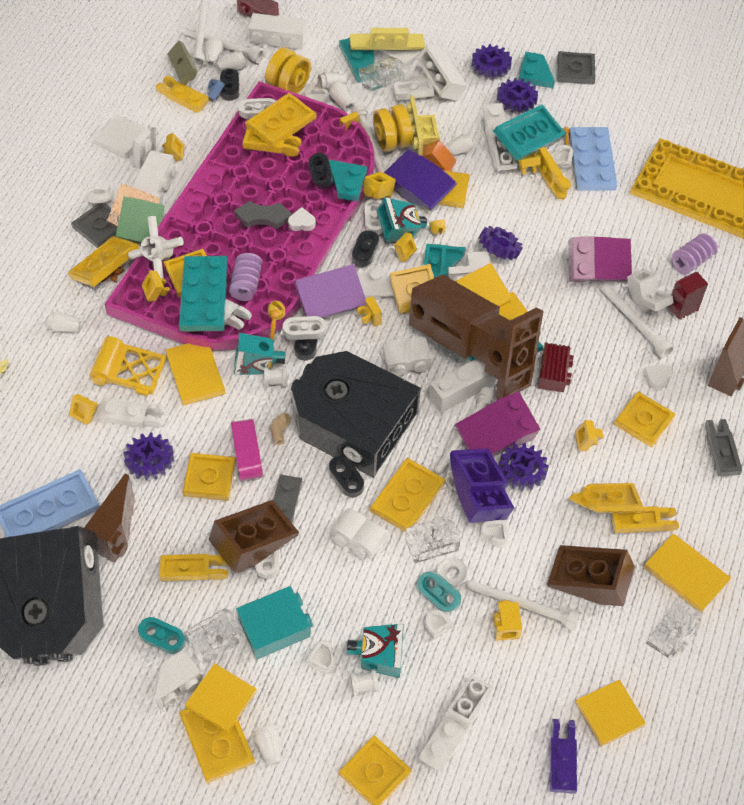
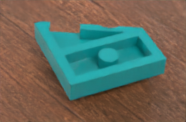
M525 51L518 81L523 78L525 83L531 81V85L554 89L555 80L544 54Z
M329 160L338 198L358 202L364 179L367 175V166Z
M426 243L424 265H431L434 278L442 274L448 277V268L457 266L465 256L466 247Z

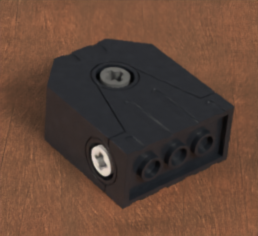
M348 351L317 356L311 364L308 363L305 366L303 375L299 380L296 379L291 386V403L293 405V415L299 438L332 457H347L356 469L358 468L359 471L374 478L418 414L421 387Z
M73 526L0 538V648L12 659L22 660L24 665L33 664L34 666L48 665L49 661H73V656L82 655L104 627L99 558L97 554V533L81 526Z

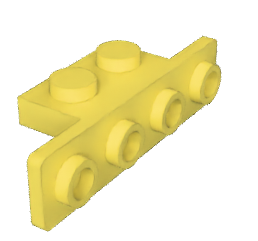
M371 28L370 34H350L352 50H423L425 48L424 35L409 34L408 28Z
M413 95L410 96V103H406V110L412 125L413 148L417 149L418 154L422 156L423 145L440 140L435 115H418Z

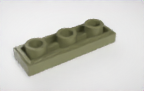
M178 40L167 54L180 82L187 85L189 81L196 77L198 71L185 44Z

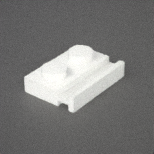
M151 122L148 124V129L144 128L133 140V166L138 169L143 166L151 150L156 151L157 126Z

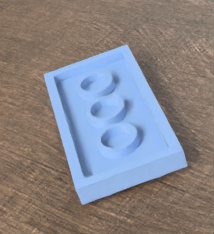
M570 127L569 138L573 149L572 160L576 190H616L617 179L609 128Z
M78 469L1 504L0 525L6 537L58 529L98 510L100 505L82 470Z

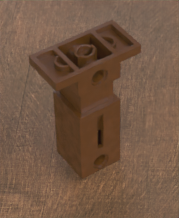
M443 274L412 288L409 325L460 357L466 359L473 356L485 363V372L498 379L496 399L518 391L521 392L532 384L543 310L536 307L512 320H508L499 314V306Z

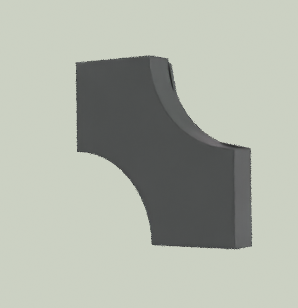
M249 201L234 210V215L248 228L264 224L278 229L286 224L292 215L280 202L270 206H261Z

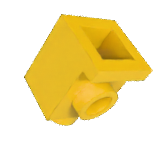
M383 172L365 176L363 184L364 194L375 199L383 197L392 198L396 179Z
M503 600L497 603V612L493 613L494 627H497L495 641L520 639L523 628L518 602Z

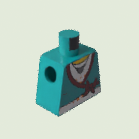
M385 197L376 209L387 242L398 241L406 232L411 233L414 238L420 229H425L427 226V218L425 216H418L413 203Z
M239 333L234 357V375H264V367L271 369L272 363L285 364L286 352L274 350V341L271 338Z
M404 624L364 627L362 640H347V655L361 656V669L371 672V669H375L376 673L400 678Z

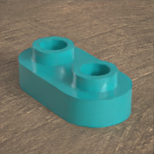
M428 571L419 576L417 582L419 591L440 610L450 612L460 606V592L439 573ZM431 579H433L435 582V586L433 588L429 584ZM449 594L453 597L452 603H449L447 600Z
M147 617L139 623L138 633L143 642L168 654H176L184 648L186 641L181 629L155 617ZM150 630L156 631L153 635L147 634ZM171 640H177L175 645L169 644Z

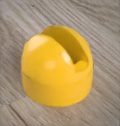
M445 220L429 222L430 230L434 235H438V232L442 235L445 232Z
M272 301L268 306V316L272 319L270 314L273 310L279 312V317L276 320L282 319L285 315L283 303Z

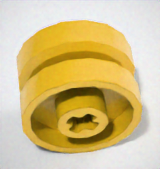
M282 47L269 60L265 71V82L299 94L309 79L311 62L308 58L296 54L293 50Z
M403 104L391 106L389 111L386 108L374 110V132L378 145L383 152L395 150L396 145L399 148L412 145V125L409 114Z

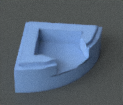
M210 79L208 83L210 90L207 92V95L215 101L225 84L219 80Z

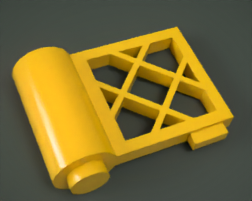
M107 336L102 342L89 376L97 385L103 386L113 383L135 389V393L148 397L149 394H154L167 356L126 345L116 337ZM127 352L136 354L139 359L128 363L125 357ZM151 359L160 361L158 366L151 369L146 361ZM142 364L146 371L136 375L132 367ZM127 369L132 376L128 379L118 378L119 373ZM149 375L152 379L151 387L141 384L139 379Z

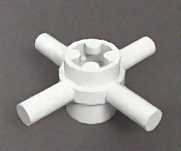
M156 216L148 217L150 237L144 238L141 248L129 251L128 255L130 259L144 256L153 261L154 271H158L160 278H164L162 260L170 259L173 254V248L182 246L184 242L181 237L167 240L158 236Z

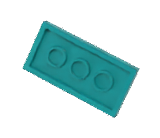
M543 104L496 126L493 130L516 161L537 152L539 148H544L566 135V132Z
M184 256L179 320L180 331H224L228 271L227 256Z

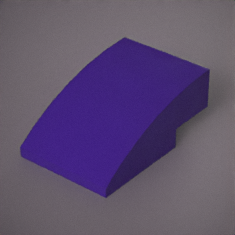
M409 149L384 172L396 179L394 190L400 192L402 198L428 210H432L457 185L456 181L441 168Z
M452 450L450 452V462L453 480L459 501L469 523L507 520L515 507L505 491L509 483L490 450Z

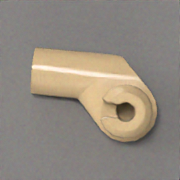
M286 412L278 415L270 424V431L275 445H282L285 442L283 431L291 422V416Z

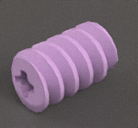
M701 233L672 254V262L675 269L680 274H689L690 271L695 270L696 267H699L718 252L717 242L708 234Z
M244 253L235 259L234 271L229 287V293L235 299L249 301L253 298V294L257 292L262 259L256 254Z

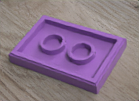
M354 264L294 281L305 317L318 316L324 318L365 306L366 298Z

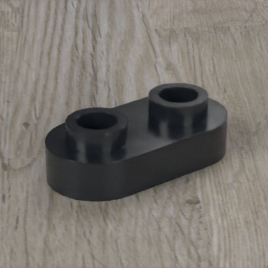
M227 68L220 73V81L225 84L220 94L224 100L233 101L240 94L239 73L235 69Z
M324 153L312 155L308 164L315 186L320 189L330 187L334 182V176L327 155Z
M366 230L359 234L352 251V262L356 266L366 267L371 264L379 245V236L376 232Z
M318 339L295 340V356L302 361L314 358Z
M336 456L331 459L329 473L343 494L352 498L360 496L364 491V479L352 462L345 456ZM338 469H343L344 471H343V472H338L337 470H338ZM350 486H355L356 488H355V489H350L349 487H350Z

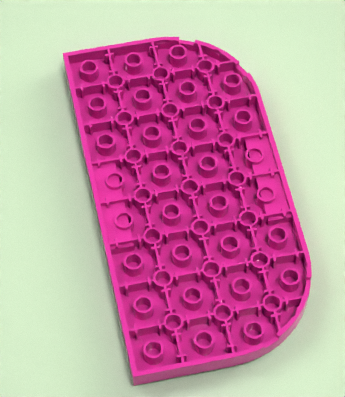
M258 81L247 99L271 98L277 101L286 94L291 93L316 112V119L292 135L301 139V145L297 147L299 148L298 155L292 157L286 156L284 153L243 148V140L247 129L245 122L249 119L241 117L238 110L157 227L158 236L164 239L171 240L178 237L183 239L184 243L182 246L173 248V254L170 259L200 249H204L207 256H227L226 299L249 310L252 317L249 320H244L236 316L244 324L243 328L239 330L227 324L224 331H180L181 297H178L165 270L163 262L167 260H162L163 277L166 279L164 287H168L170 290L166 296L159 295L156 302L147 301L142 283L149 271H154L153 261L144 256L135 259L104 304L107 315L182 344L189 343L202 347H211V350L236 349L239 333L269 338L272 319L268 316V306L272 301H280L285 307V315L282 319L276 320L275 333L283 328L284 321L293 317L301 306L294 281L316 275L348 220H352L366 196L363 191L364 185L358 202L338 198L334 182L328 188H317L312 179L308 161L312 155L324 153L329 160L367 166L366 176L374 174V149L366 130L359 122L356 123L355 121L351 122V128L346 130V122L343 126L339 127L340 118L348 114L337 107ZM249 201L261 206H270L280 202L292 214L301 207L315 217L316 225L311 231H293L289 228L288 222L278 229L264 224L248 228L234 215V210ZM244 253L256 254L262 259L257 292L253 294V298L249 301L235 299L229 293L235 259Z

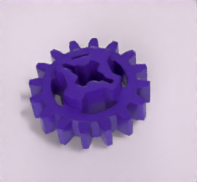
M488 44V47L481 45V49L476 48L475 53L472 54L471 66H474L473 71H478L479 76L485 74V78L492 76V79H495V76L498 75L501 78L502 74L507 75L508 70H511L512 56H510L509 51L505 52V47L499 49L497 44L495 47H492L491 44Z
M514 78V81L507 79L506 83L502 82L501 86L498 87L496 100L504 105V110L511 109V113L517 111L518 114H521V110L527 112L529 108L533 109L534 104H537L538 91H536L535 85L530 86L531 81L525 83L523 78L520 81L517 78Z
M484 227L478 237L480 239L479 243L483 244V248L490 254H495L496 257L504 260L506 258L513 260V258L517 259L523 249L521 247L522 243L518 242V238L512 232H507L501 227Z
M152 432L149 433L148 437H145L143 433L140 434L141 439L139 440L133 437V445L127 444V451L123 452L124 463L128 467L129 473H135L137 479L143 475L145 481H148L150 476H153L155 480L158 479L157 474L159 473L166 475L165 468L171 469V462L174 461L173 446L169 444V440H163L161 434L153 437Z
M515 443L513 450L507 447L505 453H501L498 466L508 483H512V489L518 485L521 491L524 490L525 486L533 490L534 484L539 487L542 480L546 479L549 465L546 464L547 457H541L542 450L534 451L535 445L527 448L526 443H523L522 447Z

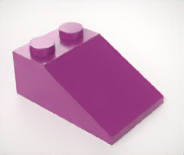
M586 236L572 237L568 240L569 282L628 281L627 277L632 275L631 239Z
M519 391L498 399L455 424L468 450L489 449L493 457L505 452L507 447L513 449L515 443L520 446L523 443L534 440L541 430Z

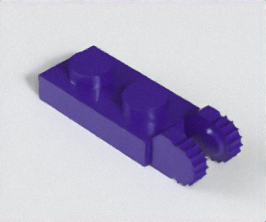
M553 718L552 738L550 739V792L576 794L577 740H575V720H568V739L559 738V719Z

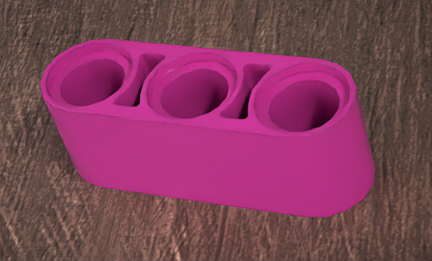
M254 419L231 422L240 481L263 477Z

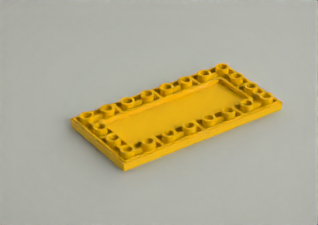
M660 138L633 184L630 194L744 239V169Z

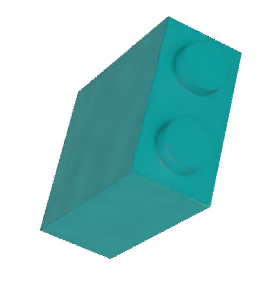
M291 585L236 608L237 618L256 660L311 637V627H313L311 617L308 613L304 614L301 608L303 606L301 596L298 592L294 593Z

